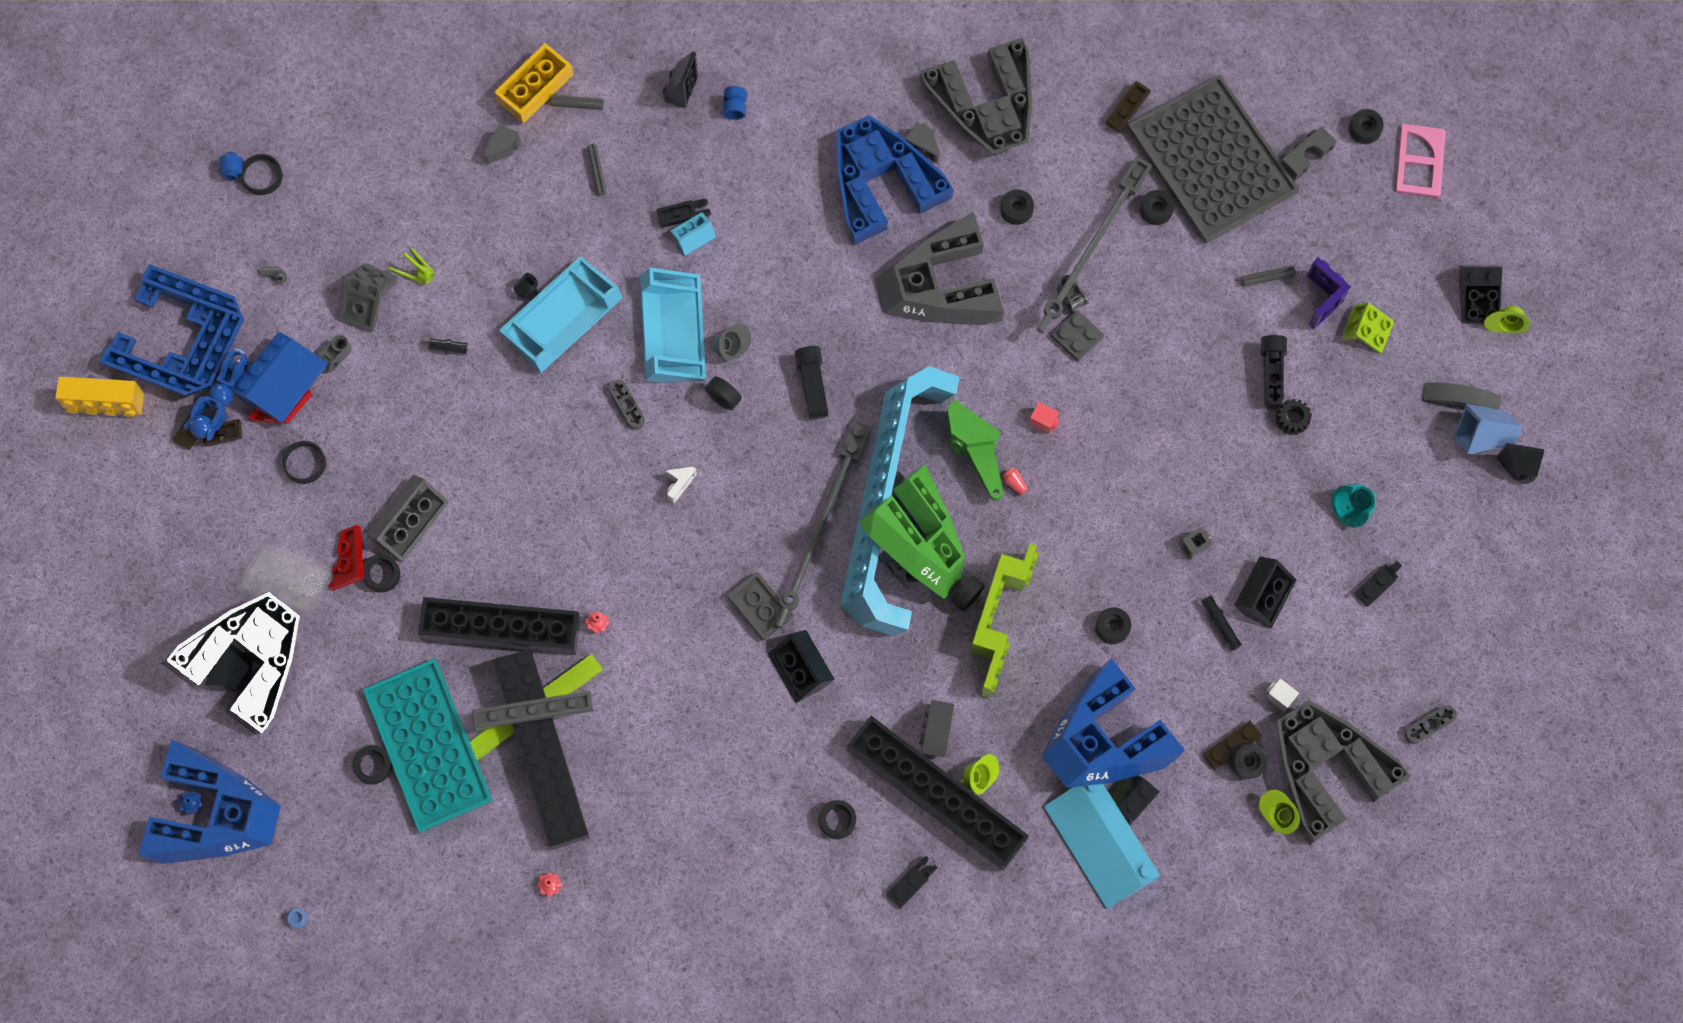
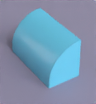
M702 212L671 230L676 244L685 256L716 238L711 222Z

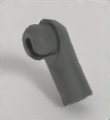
M280 267L261 268L262 277L272 276L278 283L286 282L287 275Z

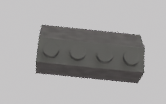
M413 475L366 535L379 547L403 562L449 501L425 479Z

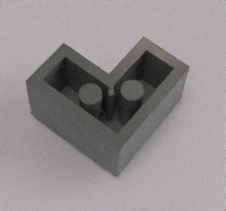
M931 699L930 707L926 706L922 726L926 731L925 734L921 733L919 745H923L922 753L945 757L954 710L953 703Z

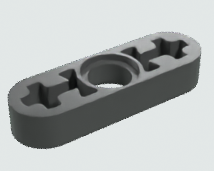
M614 380L610 384V393L629 427L634 430L641 429L645 424L643 413L625 382ZM615 386L622 387L621 390L624 396L620 397L619 392L615 391ZM628 400L633 405L630 409H624L622 403ZM634 412L636 418L639 419V424L633 422L631 413Z
M1449 705L1441 707L1410 726L1405 732L1406 740L1411 744L1423 741L1451 724L1457 717L1456 710ZM1444 711L1451 713L1450 719L1446 717L1441 721L1439 720ZM1427 720H1433L1436 723L1434 730L1426 727ZM1422 728L1423 732L1417 736L1418 739L1411 737V730L1416 732Z

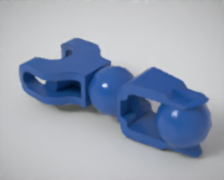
M235 348L228 353L222 363L220 374L216 379L218 383L210 388L209 397H200L190 413L191 417L184 424V430L189 429L194 437L200 439L207 438V441L212 440L215 431H218L227 419L228 414L224 406L232 402L234 393L232 389L247 372H243L244 366H247L249 369L252 365L251 362L247 361V356L242 349ZM236 355H241L240 360L234 363L233 358ZM206 408L218 410L213 420L206 415H202Z

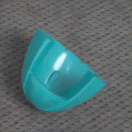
M1363 484L1342 485L1336 488L1331 495V508H1333L1337 519H1340L1342 524L1350 525L1352 528L1361 527L1366 524L1376 506L1375 492Z

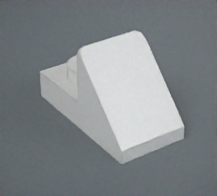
M687 467L666 471L667 477L676 482L675 484L672 483L667 490V497L670 502L675 504L697 475L696 468Z

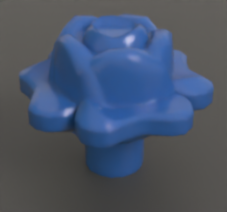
M195 791L183 793V798L178 800L180 811H185L187 815L197 813L199 811L198 808L203 805L201 795L196 794Z

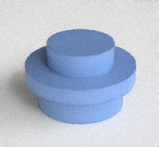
M293 909L287 915V923L294 929H300L307 923V914L302 909Z

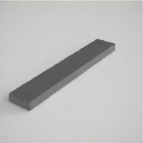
M586 691L473 709L474 729L480 730L593 712L591 692Z

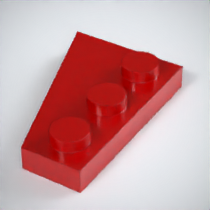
M358 525L344 529L340 533L336 552L338 554L337 565H334L332 570L335 573L334 579L329 584V589L332 591L364 579L361 527Z

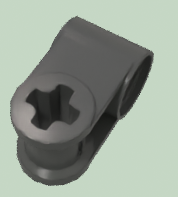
M1063 275L1060 278L1057 286L1058 293L1063 287L1062 284L1067 281L1070 275ZM1075 281L1064 298L1065 305L1072 313L1079 306L1089 303L1086 294Z
M337 335L325 348L319 351L317 356L328 363L326 366L327 370L333 372L350 354L352 347L345 336ZM341 343H345L342 349H337Z
M896 560L886 563L891 573L907 589L917 588L920 581L917 579L908 581L906 577L911 574Z

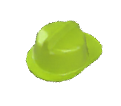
M1506 306L1499 312L1492 313L1486 317L1484 326L1491 332L1520 334L1529 329L1530 320L1525 316V312L1520 307Z
M986 754L976 763L966 766L960 783L973 790L977 795L983 794L998 777L1000 766L997 758L992 754Z
M1269 790L1261 796L1259 802L1260 811L1277 833L1290 834L1298 828L1300 814L1287 795L1279 790Z

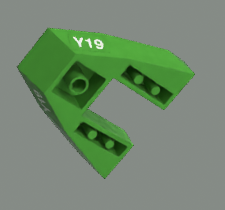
M924 464L906 476L893 489L897 498L901 500L908 513L912 515L919 528L925 533L926 537L924 539L892 495L874 506L858 522L869 537L913 577L945 599L961 582L965 555L950 515Z

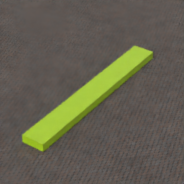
M590 654L544 688L546 697L573 693L602 672L603 668L595 657ZM513 725L488 728L472 739L470 743L477 760H480L515 734Z

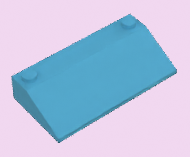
M580 256L499 331L531 365L542 373L622 299V295L618 286Z
M649 267L640 275L645 381L659 383L705 381L706 368L700 275Z
M1103 784L1072 787L1044 806L1106 909L1159 878L1160 874Z

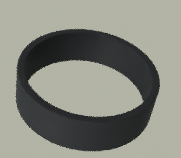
M256 154L249 157L243 163L240 177L249 192L255 195H268L277 190L281 185L283 172L280 164L274 157L267 154ZM268 160L276 164L279 168V175L275 183L270 187L254 189L245 183V172L252 163Z
M298 441L290 445L284 452L282 466L292 481L308 484L319 479L324 473L326 458L321 448L315 443ZM310 446L317 449L322 455L320 469L308 478L293 477L287 472L286 468L288 456L299 447Z

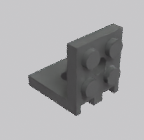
M363 264L345 280L338 319L373 331L376 326L382 295L397 283L398 276L393 275L389 271L379 270L371 264ZM356 303L363 306V311L357 309Z

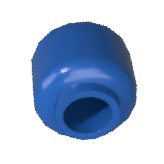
M227 152L219 158L218 172L225 180H237L242 173L244 161L237 153Z

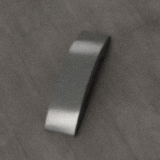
M1428 382L1425 384L1423 401L1437 404L1446 402L1462 406L1470 404L1499 410L1501 396L1466 385Z

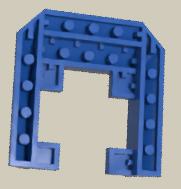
M149 264L141 279L142 285L135 297V301L154 308L160 294L192 306L186 320L202 328L187 358L169 352L162 366L131 355L137 342L136 339L118 332L111 346H107L99 363L181 395L189 396L213 385L222 363L244 322V318L235 296Z

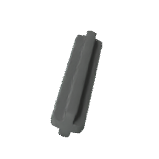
M551 95L550 105L602 110L604 108V99Z
M588 145L587 150L597 195H606L607 191L597 145Z
M1291 265L1244 275L1241 278V282L1246 287L1295 276L1296 270Z

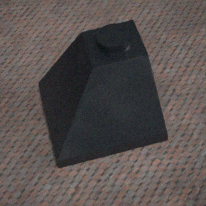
M1506 443L1497 454V460L1513 479L1519 480L1520 483L1529 484L1538 476L1544 449Z

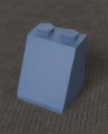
M1466 404L1453 438L1468 454H1474L1503 447L1506 443L1515 444L1517 437L1520 436L1522 426L1507 411Z

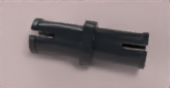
M429 339L430 345H428V350L445 351L447 354L450 352L467 354L468 342L451 341V339Z

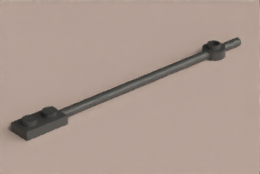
M1136 156L1118 186L1122 189V192L1057 297L1045 303L1043 309L1045 316L1037 328L1039 333L1045 331L1051 319H1057L1061 316L1063 312L1062 301L1128 194L1135 196L1151 170L1152 165Z
M853 421L839 455L844 458L791 588L780 596L779 604L782 609L775 624L778 628L783 627L789 611H793L798 607V588L851 461L858 462L871 430L869 426ZM791 597L793 601L787 602L786 598Z

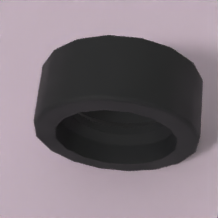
M713 377L705 387L706 393L727 410H734L742 400L740 393L730 383L720 377Z
M375 554L364 563V581L373 591L379 593L388 592L399 583L401 577L400 568L391 556ZM377 563H387L393 570L391 579L383 584L375 583L370 577L371 568Z
M368 745L361 748L355 754L352 768L355 775L362 782L371 785L381 783L389 776L392 770V763L389 755L383 748L376 745ZM377 754L383 759L384 767L378 775L367 776L362 772L361 761L366 755Z
M843 800L828 802L820 811V829L831 839L839 840L846 838L852 834L856 826L857 817L855 810L849 803ZM835 808L845 810L849 815L848 826L841 831L830 829L826 823V816L829 811Z

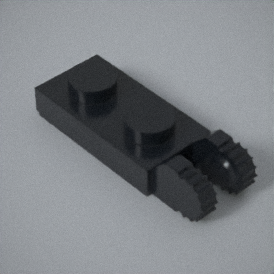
M707 199L690 200L657 208L661 228L684 223L701 212L706 217L710 216V209L695 211V208L707 206Z
M927 856L916 866H913L886 894L900 909L929 880L928 878L938 869L936 865H933L925 875L919 871L928 862L929 858Z

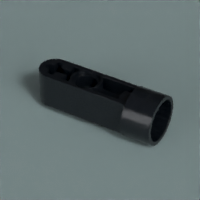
M1267 335L1261 338V356L1264 357V403L1270 409L1278 408L1284 398V356L1287 355V337L1282 335ZM1270 377H1275V378H1277V379H1278V383H1276V384L1272 383V382L1269 380V378H1270ZM1273 391H1275L1276 401H1273V398H1271Z
M819 346L799 348L794 353L797 368L801 369L809 419L828 417L820 365L823 364L821 349Z

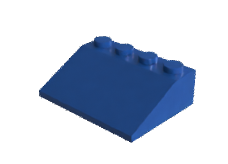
M278 331L232 391L245 404L283 423L328 363L294 339Z

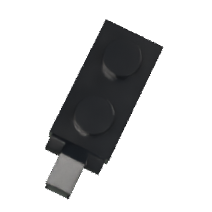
M1396 561L1390 567L1387 565L1381 567L1354 594L1369 607L1396 581L1398 576L1395 573L1401 569L1402 565Z

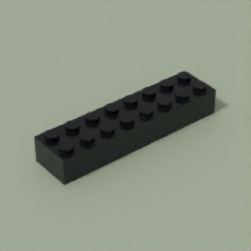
M423 597L418 636L421 641L517 650L531 648L532 651L576 655L581 617L579 611Z

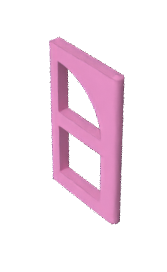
M1402 124L1396 192L1440 198L1446 130ZM1407 133L1424 140L1431 148L1434 158L1405 154ZM1405 163L1433 167L1431 188L1403 184Z

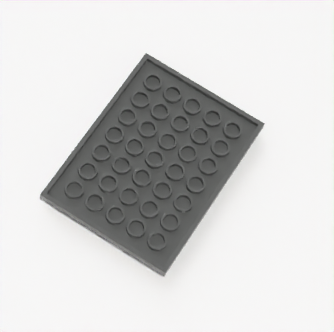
M1220 74L1127 125V128L1205 243L1212 241L1299 193L1300 189Z

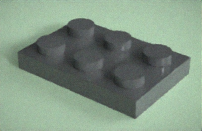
M758 571L727 594L729 600L763 641L779 629L775 624L782 609L779 604L780 598ZM789 611L784 624L794 617L791 611Z

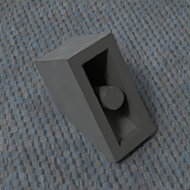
M916 122L906 141L924 157L938 163L940 152L933 130L926 124Z
M498 124L484 152L485 163L490 164L513 155L515 149L518 150L521 145L519 132Z

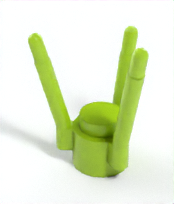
M413 248L410 249L422 265L417 263L407 253H403V256L418 268L415 272L417 277L392 267L388 268L390 271L414 280L420 285L423 282L428 284L435 276L434 269Z

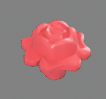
M599 611L595 614L590 613L589 617L585 620V623L588 624L587 629L592 630L594 633L604 632L605 627L609 625L607 615H602Z
M548 872L546 875L540 876V881L537 885L540 888L541 894L551 897L553 894L559 893V887L562 886V883L559 881L557 874L553 875L551 872Z

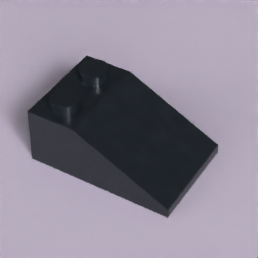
M692 51L677 62L675 69H671L669 74L670 81L663 88L665 102L686 108L698 79L696 52Z

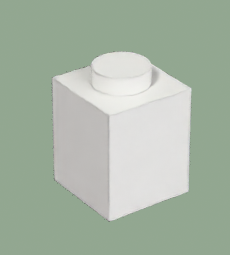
M1280 679L1277 683L1273 681L1268 687L1267 691L1269 694L1266 698L1285 712L1299 693Z

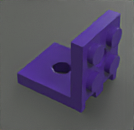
M1319 257L1313 261L1307 277L1322 289L1329 298L1315 311L1309 323V326L1313 329L1321 324L1345 300L1344 298L1348 294L1347 291L1351 288L1344 281L1341 274L1335 273L1330 268V265Z

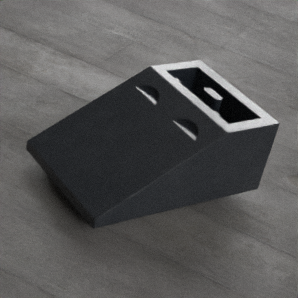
M1460 265L1459 290L1462 323H1484L1486 317L1500 311L1501 266Z

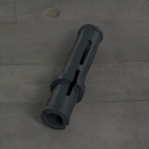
M1208 596L1202 600V604L1210 615V620L1214 621L1231 651L1242 646V643L1223 615L1224 611L1220 610L1213 596Z

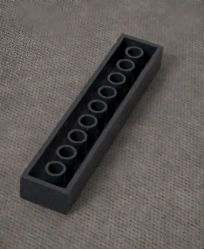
M531 648L493 660L506 704L547 698ZM549 718L512 724L550 848L555 850L589 839L590 835L554 719Z
M873 716L868 718L847 745V752L1003 871L1029 838L1027 833Z

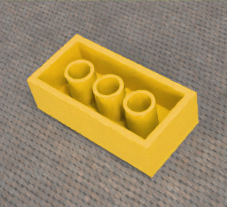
M544 43L494 92L496 101L524 124L551 95H554L573 76L572 65Z
M59 377L56 400L70 414L85 412L89 415L104 413L107 416L123 414L126 417H135V415H141L144 393L136 381Z

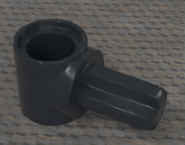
M525 273L513 286L515 293L520 297L527 298L529 296L533 300L540 293L536 289L538 281L530 273Z

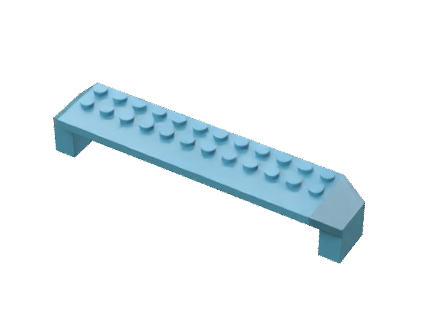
M929 366L885 392L858 521L874 506L892 494L911 398L917 395L937 403H942L956 395L960 377ZM857 522L840 606L860 626L894 636L909 629L912 611L886 602L874 581L880 546L869 537L861 524Z

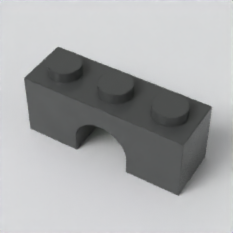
M1322 126L1318 130L1313 129L1307 135L1306 140H1300L1294 146L1293 151H1287L1281 157V163L1295 182L1310 167L1311 163L1306 159L1305 154L1313 153L1321 160L1334 149L1337 141Z

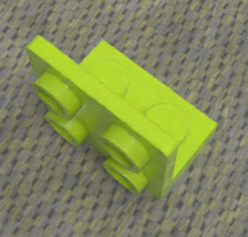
M1369 302L1356 304L1352 308L1341 337L1345 340L1360 339L1376 352L1382 353L1394 321Z

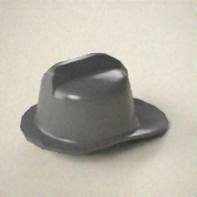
M734 325L724 332L717 334L714 339V346L711 349L716 351L725 360H733L748 350L751 344V333L745 325Z

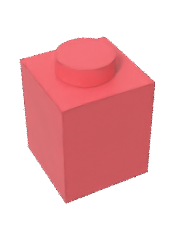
M1039 402L1030 417L1029 424L1049 434L1051 429L1055 430L1060 422V419H1058L1059 412Z

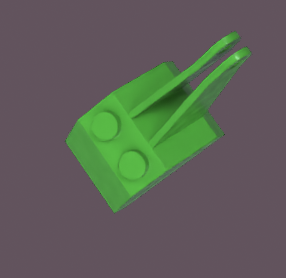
M954 399L948 406L946 415L949 445L955 453L968 457L990 499L999 501L1002 498L1003 489L994 449L998 445L1001 432Z

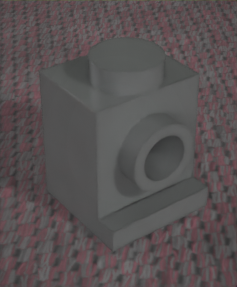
M1199 528L1184 537L1180 542V546L1191 560L1208 549L1212 544V539L1207 531L1204 532L1202 528ZM1194 542H1198L1200 546L1196 547Z

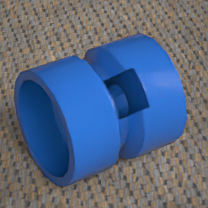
M738 86L726 87L723 94L722 115L733 120L745 118L746 105L744 103L747 102V90Z

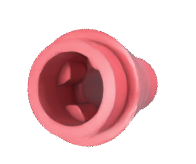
M1011 468L1002 476L1003 482L1017 492L1019 496L1029 489L1019 471Z

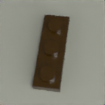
M1135 81L1108 117L1105 124L1121 133L1149 96L1151 90Z
M1250 720L1206 751L1203 756L1212 768L1216 770L1229 761L1230 753L1235 746L1243 742L1254 743L1262 735Z

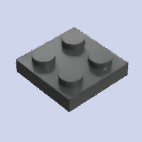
M1077 310L1052 333L1051 337L1075 360L1079 361L1104 338V334Z

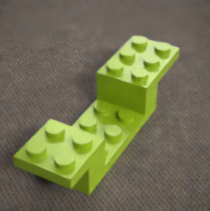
M1029 544L1024 561L1001 554L970 652L992 660L981 694L982 697L989 698L990 693L994 694L999 679L996 678V675L1000 676L1005 661L1001 658H1006L1010 642L1007 641V634L990 629L994 618L991 614L995 615L999 599L996 597H1001L1004 586L1023 591L1024 586H1029L1033 570H1030V568L1034 569L1039 554L1035 552L1037 545Z

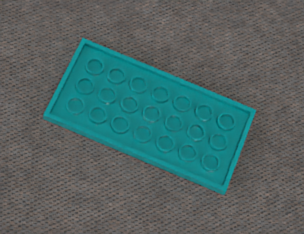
M436 658L363 689L419 833H423L494 801Z

